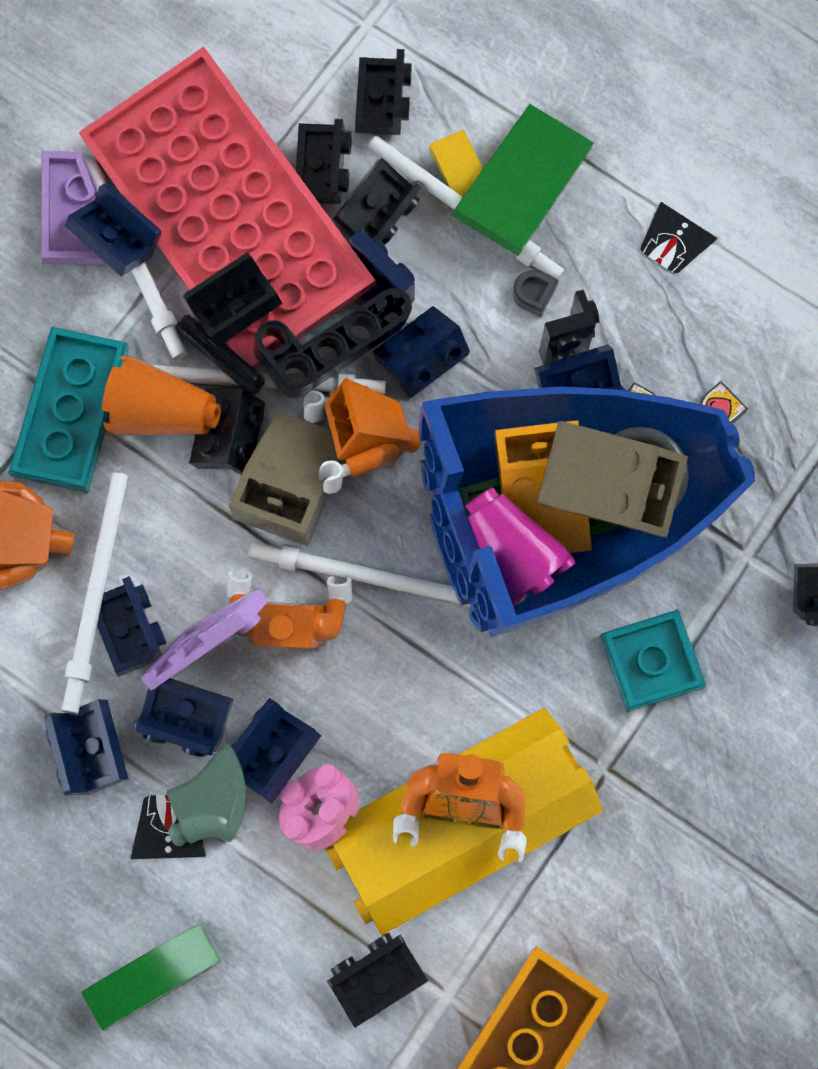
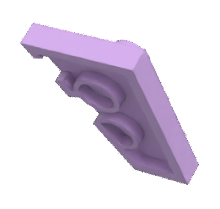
M41 151L42 264L107 265L65 227L68 215L94 201L96 198V192L80 152Z
M257 588L184 630L140 679L152 691L214 647L217 649L224 645L236 632L239 631L242 635L252 629L261 619L257 613L269 600Z

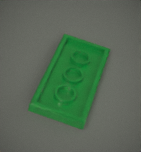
M529 104L456 206L452 216L516 256H519L591 151L594 142Z

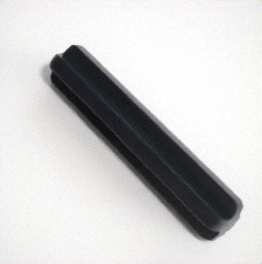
M190 315L182 316L181 321L176 324L177 332L246 392H249L251 395L259 393L260 388L265 385V378L225 343L216 347L197 319Z

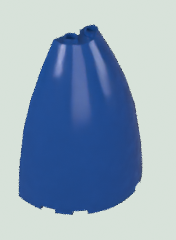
M562 386L482 392L422 402L419 439L421 442L425 441V459L420 460L424 489L427 492H433L431 497L432 513L429 516L434 536L448 578L461 606L470 604L471 622L480 632L489 631L490 637L509 633L561 615L628 585L679 552L715 522L755 482V472L751 461L746 459L745 456L740 457L736 451V447L739 446L740 442L738 430L734 424L730 423L723 409L670 397L618 389ZM578 420L579 426L609 434H614L631 427H648L661 431L672 438L681 448L684 455L688 456L689 479L685 495L674 509L667 538L638 533L624 528L591 537V551L570 553L576 561L573 566L557 576L552 573L550 576L554 580L553 584L535 596L532 595L530 590L526 591L527 597L513 607L491 546L479 549L458 492L459 488L499 478L494 445L495 430Z

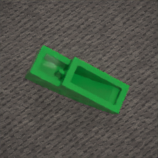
M199 924L114 971L81 991V994L101 1030L107 1031L214 967L221 960Z

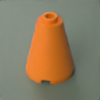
M122 356L120 358L124 362L122 367L113 366L105 386L102 402V411L109 412L110 423L103 422L104 428L108 433L114 435L207 434L210 428L217 426L221 407L219 404H216V398L213 394L136 357Z

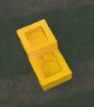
M464 129L429 144V152L445 181V185L463 197L483 170Z

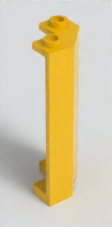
M545 707L458 754L464 756L473 754L479 758L502 762L505 776H509L523 789L525 793L524 829L520 830V832L527 838L524 856L604 811L589 775L583 766L581 768L578 766L575 757L568 748L570 742L562 728ZM406 783L360 808L355 818L350 815L343 826L347 830L346 833L336 843L325 848L336 871L344 867L361 897L353 902L365 925L373 921L382 936L519 859V852L513 848L506 849L504 861H501L498 856L502 835L507 830L504 828L496 829L424 818L420 815L416 816L419 821V841L417 845L411 847V833L408 832L399 834L395 844L393 842V825L395 818L404 814L401 811V806L408 784Z

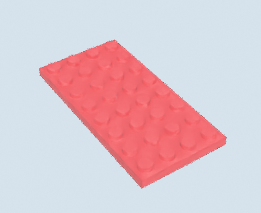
M204 46L78 132L120 193L161 230L162 234L157 245L189 290L245 253H249L260 271L283 303L237 333L234 337L225 341L230 349L255 370L261 364L255 357L253 344L257 330L263 323L270 320L280 321L299 340L377 286L374 277ZM268 336L262 340L263 345L267 349L278 350L283 347L281 341L276 337Z

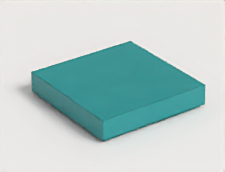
M679 609L601 633L600 638L627 713L706 687Z

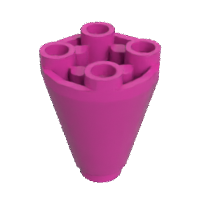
M493 487L484 491L465 505L470 512L468 519L479 549L491 546L513 607L527 597L526 591L530 590L533 596L539 594L554 583L553 578L550 576L552 573L557 576L576 563L565 546L503 493L498 495Z

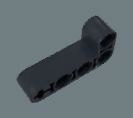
M389 288L303 345L299 343L284 323L270 320L258 328L253 344V352L277 388L288 397L298 398L307 394L400 331L411 313L412 301L405 291L398 288ZM386 307L389 310L396 308L399 311L398 315L394 312L389 313L383 317L381 323L378 320L383 315ZM362 326L368 330L370 337L366 339L356 338L350 328ZM268 336H273L281 341L283 347L278 350H270L263 345L262 340ZM322 347L333 348L338 358L333 361L324 360L319 355L318 349ZM291 368H297L305 374L306 380L301 383L292 382L287 378L285 372Z

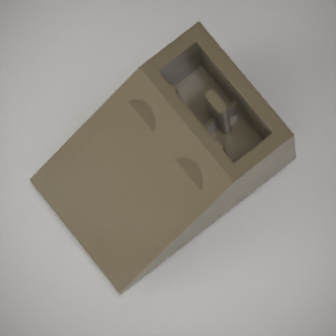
M276 411L244 468L229 504L232 518L308 546L329 495L323 491V484L326 479L319 480V469L326 461L332 460L339 464L342 463V460H339L337 457L331 430Z
M558 421L537 503L638 533L667 538L688 456L647 443Z

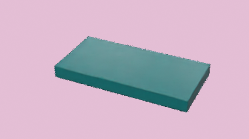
M51 326L8 472L11 477L84 493L89 492L106 432L103 422L108 423L109 412L102 411L105 386L113 366L121 368L124 364L120 358L127 356L129 350L127 342Z

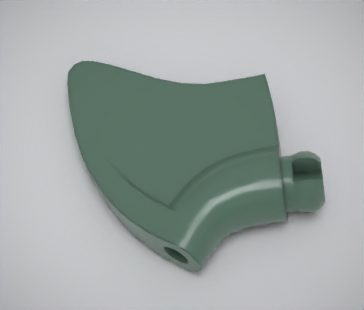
M224 745L195 777L167 790L168 799L179 823L171 825L168 830L174 845L183 846L186 842L192 844L209 837H216L231 842L237 834L245 812L246 786L241 764L232 746Z

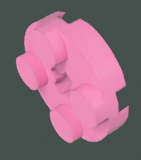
M325 764L312 769L296 781L288 782L280 792V800L282 801L279 813L280 827L287 838L307 850L316 851L333 845L346 833L347 830L343 826L351 815L355 818L357 814L359 793L355 783L332 764ZM324 802L321 806H319V813L315 815L314 810L319 803Z

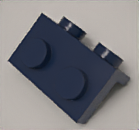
M107 182L100 185L94 201L68 215L65 227L121 277L152 258L162 234L161 230Z
M360 229L349 238L350 246L377 283V286L359 297L364 304L389 288L401 289L409 295L412 302L415 301L414 275L403 263L396 264L388 256L387 248L377 237L372 236L370 238ZM386 307L383 315L379 319L382 321L383 317H385L391 312H394L398 315L399 311L396 308H394L393 310H389Z
M432 306L372 352L377 362L399 380L404 393L412 398L468 356L470 350L460 326L436 307Z
M609 344L534 368L539 388L562 386L627 391L620 383L614 350Z
M130 576L122 579L124 585L104 592L97 622L98 630L118 677L156 662L163 654L160 646L167 644L158 621L150 624L145 609L152 607L143 584L135 586Z
M169 678L152 691L148 688L141 716L135 721L133 730L143 733V737L146 740L154 743L163 744L170 742L182 746V750L185 753L193 756L203 757L212 755L221 745L234 699Z
M271 698L254 714L251 723L237 742L231 746L235 750L241 764L245 786L272 804L320 739L321 735L314 728L285 711Z
M97 699L80 706L78 714L50 713L44 716L47 727L46 737L52 747L57 766V780L66 796L90 795L129 779L108 700Z

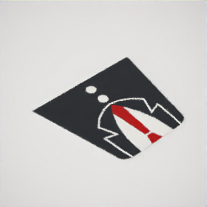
M660 202L640 250L669 271L679 273L718 238L663 202Z
M150 795L144 798L131 859L206 857L203 840L192 844L186 842L183 846L173 844L168 830L171 825L177 824L179 821L167 795Z

